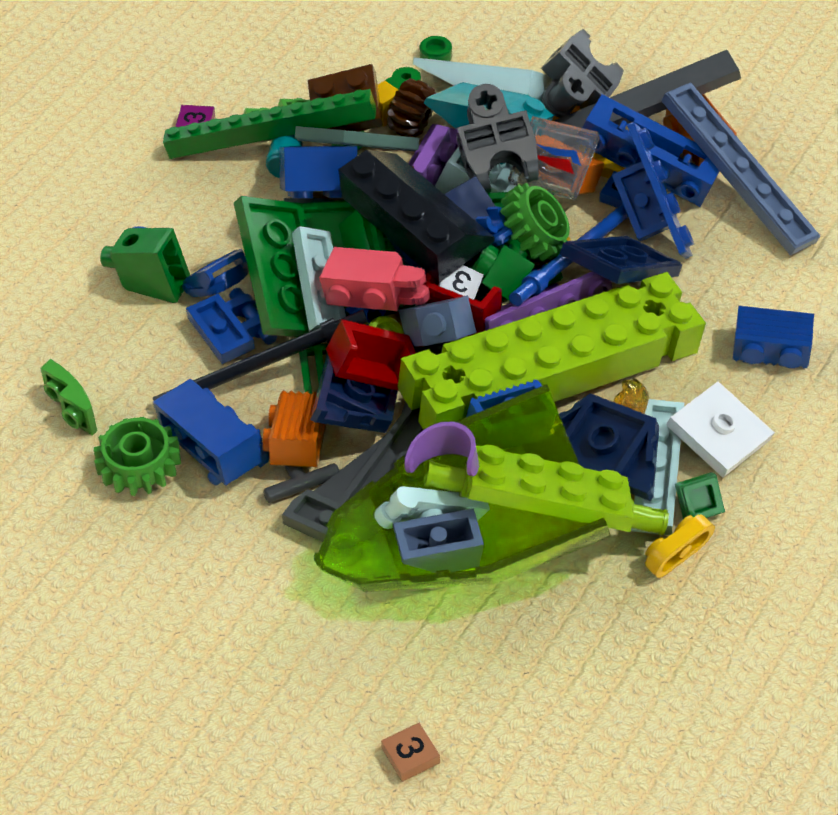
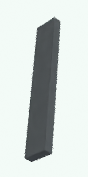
M724 50L610 98L649 117L667 109L661 100L664 94L691 82L699 93L703 95L741 79V75L729 51ZM595 104L551 121L543 136L552 138L571 148L580 145L576 142ZM612 112L610 121L620 125L623 120L627 124L631 123L626 118Z

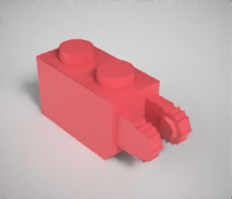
M334 247L319 277L327 305L397 311L400 304H416L417 306L425 304L431 299L429 287L423 285L426 282L425 270L422 267L418 268V266L415 268L414 266L403 265L402 258L397 252Z

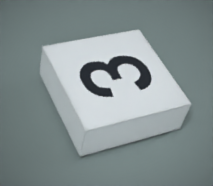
M462 265L442 280L438 286L475 299L484 274Z

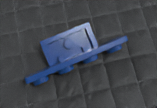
M633 121L627 124L641 162L613 174L612 177L636 237L639 241H643L669 229L679 254L685 259L692 257L693 255L689 247L694 245L693 238L686 225L680 226L676 214L680 213L681 210L676 197L672 192L667 194L663 181L667 180V175L660 160L655 162L649 150L654 148L652 138L647 128L641 129Z

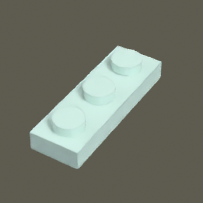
M299 226L292 233L310 332L320 328L319 323L334 318L336 321L346 317L344 306L327 305L319 278L333 250L330 231Z

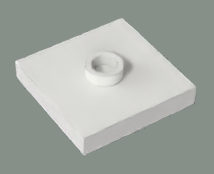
M716 382L672 415L666 424L669 429L723 478L769 442L775 433L719 382Z

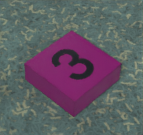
M181 105L175 127L215 119L214 106Z

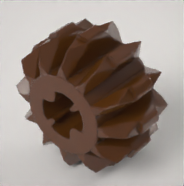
M409 78L404 81L399 90L396 91L395 97L391 101V107L388 110L387 125L389 129L405 137L416 138L421 135L424 128L428 125L433 112L424 104V101L427 97L436 94L435 89L420 80L416 81Z

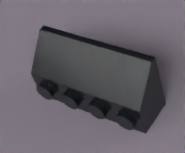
M365 150L338 169L342 198L439 283L495 242V237L395 153Z

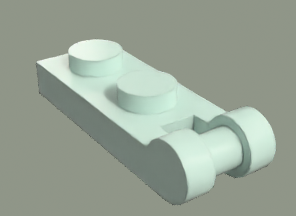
M402 486L391 495L390 502H384L375 510L374 515L381 527L392 529L393 523L473 508L478 521L490 508L486 502L459 497L458 492Z

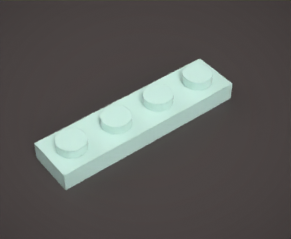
M646 399L644 414L656 418L659 424L654 497L650 502L635 495L634 504L668 510L669 519L664 535L670 536L673 528L676 497L675 483H677L681 439L666 424L672 415L684 407V402ZM631 528L632 532L657 534Z

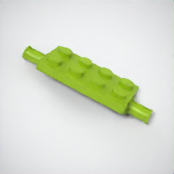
M476 445L479 470L475 476L468 475L467 465L464 468H459L429 460L424 476L425 487L430 486L459 492V497L626 532H630L631 528L663 536L668 525V510L634 504V500L631 499L628 477L622 476L613 470L596 471L583 468L574 462L558 463L544 460L532 453L522 455L510 453L494 445Z

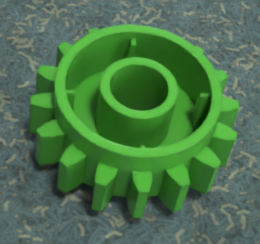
M524 183L522 186L519 184L507 192L505 197L501 199L504 208L500 212L507 218L504 225L507 228H511L513 232L511 235L512 240L520 241V249L522 251L528 249L531 258L535 259L539 256L542 262L548 259L551 260L559 255L563 242H566L569 236L570 227L566 213L557 199L546 189L540 186L530 187L528 183Z
M144 417L123 419V421L109 426V430L105 435L98 437L100 446L94 447L93 450L97 474L102 476L103 484L108 486L113 483L116 493H120L127 487L130 489L131 496L136 495L138 488H144L147 494L152 493L151 485L155 483L165 487V476L175 477L177 474L175 465L181 464L177 436L172 435L170 426L163 428L158 419L151 420Z

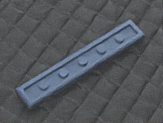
M691 82L664 94L661 100L662 103L790 256L816 244L820 238L819 233Z

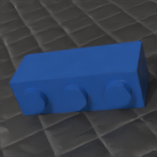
M192 379L185 381L153 401L160 425L163 428L170 426L172 435L178 438L179 445L224 485H228L264 461L260 449L262 438L257 429L252 424L246 425L242 422L230 406L224 407L216 400L214 394L208 388L202 389Z

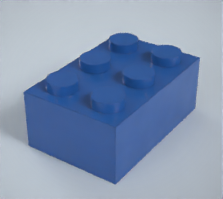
M357 146L279 147L280 189L288 191V196L291 198H313V191H323V196L328 198H342L338 169L357 156Z

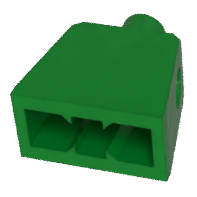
M128 228L123 231L114 246H105L101 251L100 261L102 266L115 268L122 286L128 291L171 303H177L184 292L182 284L184 279L190 276V272L173 228Z

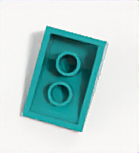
M465 82L459 83L427 97L424 104L455 129L469 125L467 118L468 98L470 92L478 85ZM501 90L508 113L512 114L526 110L534 136L542 137L554 115L545 109L544 104L536 98Z

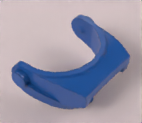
M234 250L184 279L182 287L185 293L192 297L210 296L223 292L239 283L249 273L243 250ZM232 262L235 263V267L214 278V272Z

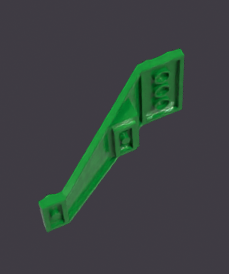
M507 192L487 193L496 207L504 208L501 199L505 197ZM240 196L233 203L263 335L298 337L309 332L292 233L299 226L330 231L333 248L342 247L396 252L389 239L346 201L294 203ZM512 240L505 244V246L513 244L520 248L521 243L518 240ZM525 250V252L528 254L526 258L527 260H529L530 262H542L539 256L533 259L531 258L529 250ZM400 304L397 311L386 310V313L383 316H388L399 312V309L413 307L416 304ZM368 313V318L372 321L375 317Z

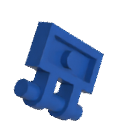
M234 288L229 294L231 300L227 302L219 294H216L186 308L187 318L222 364L254 350L253 337L261 338L267 345L274 343L277 339L275 335H263L256 301L251 295L245 294L241 288ZM237 316L246 318L247 320L241 323Z

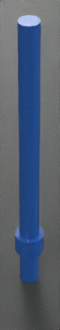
M621 204L578 240L597 239L606 236L628 218L624 205ZM558 255L542 269L532 271L523 278L521 285L509 295L510 302L514 306H520L528 298L539 295L548 287V282L573 263V261Z

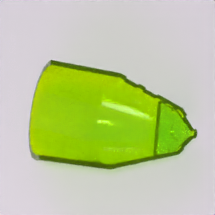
M547 384L456 421L472 431L477 446L494 445L510 453L520 455L532 453L544 460L558 463L569 461L579 464ZM457 454L432 457L422 462L413 473H408L405 470V457L402 456L393 463L395 467L377 482L372 480L332 513L327 524V534L319 552L314 554V561L324 573L363 592L486 585L499 583L609 538L611 535L605 518L587 524L488 503L490 510L478 520L484 542L479 567L454 572L439 570L433 573L403 564L393 528L385 529L381 527L375 519V510L384 502H390L391 495L402 486L449 491L424 486V476L428 461L431 460L435 463L464 468L467 465V457Z

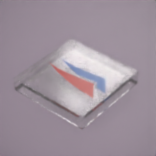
M532 116L530 123L536 139L539 177L537 181L528 183L524 173L520 174L518 169L513 166L508 177L510 184H520L522 186L524 183H528L530 187L540 186L553 195L576 200L599 142V133Z

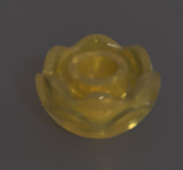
M635 378L624 380L622 382L623 390L615 396L614 402L644 414L649 400L647 389Z

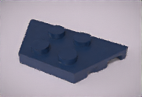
M327 353L310 420L315 423L386 433L393 420L398 391L336 377Z
M590 393L576 402L570 410L561 412L550 420L552 426L549 427L546 435L521 442L525 451L553 462L562 463L569 461L577 463L583 468L596 471H616L622 476L628 477L631 494L650 502L654 497L659 424L654 417Z

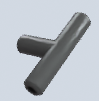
M335 463L305 473L303 467L284 466L291 479L264 488V497L268 503L275 502L321 485L340 470Z

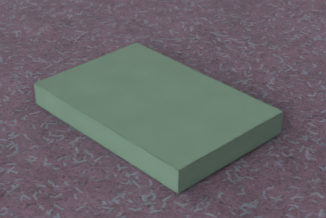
M296 126L295 139L297 141L414 152L419 148V138L300 126Z

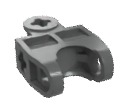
M584 29L570 37L554 51L541 67L553 80L543 92V103L549 112L559 118L570 114L576 105L583 109L597 103L602 94L610 97L619 85L624 72L617 62L603 65L593 57L590 50L591 40L589 38L591 36Z
M491 84L476 86L470 92L468 98L467 118L469 125L457 127L456 142L467 175L470 179L476 176L487 193H491L489 173L494 166L500 163H509L515 166L520 174L524 173L528 183L537 181L539 177L537 146L527 111L509 114L503 93L499 88Z

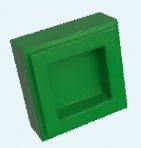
M710 472L675 483L683 519L689 515L695 517L700 514L708 518L725 512L715 473Z

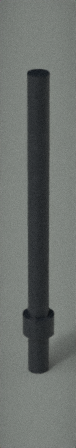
M363 310L341 318L364 325L369 324ZM334 318L319 323L320 328L193 381L202 389L208 388L210 390L325 341L329 344L341 319L335 321ZM169 391L154 396L153 401L163 396Z

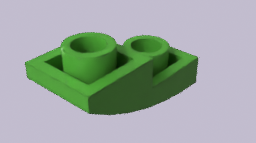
M52 359L48 360L40 368L46 394L52 400L60 402L61 414L67 424L75 429L81 428L94 435L98 430L92 405L85 390L70 372Z

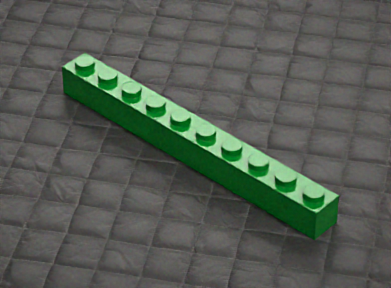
M371 89L356 90L352 93L336 94L332 97L315 98L312 101L295 102L287 106H275L267 110H255L247 114H235L226 118H215L206 122L171 127L165 130L163 144L169 159L295 135L296 126L326 129L372 120L376 116V104Z

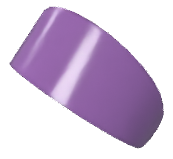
M451 421L440 422L427 427L414 438L408 448L405 457L406 472L413 473L422 462L432 457L457 454L468 457L467 473L469 476H475L479 470V460L475 437L472 431L463 424Z

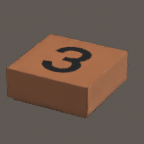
M420 722L381 740L382 750L402 782L440 764V754Z

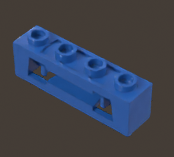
M602 94L587 117L576 143L621 167L628 168L641 162L640 156L630 132L625 129L627 122L623 120L620 125H617L610 121V117L613 112L631 122L634 121L641 129L647 128L652 138L654 148L649 150L654 162L660 160L666 172L667 180L663 181L665 189L701 207L720 171L697 143ZM686 149L704 159L700 166L691 163L692 155L686 154L684 159L679 156Z

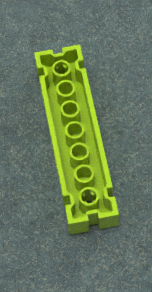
M664 272L643 279L640 289L631 287L629 284L443 344L442 353L438 355L431 353L428 349L403 357L400 364L398 390L411 410L420 408L418 422L423 430L440 422L451 421L464 425L471 398L478 399V396L484 397L485 394L498 393L499 389L505 391L506 387L512 389L513 385L519 387L520 383L526 385L527 381L532 383L535 379L541 383L551 400L556 402L658 367L663 356L668 355L673 362L696 354L699 350L706 322L691 302H680L682 296L681 289L669 273Z

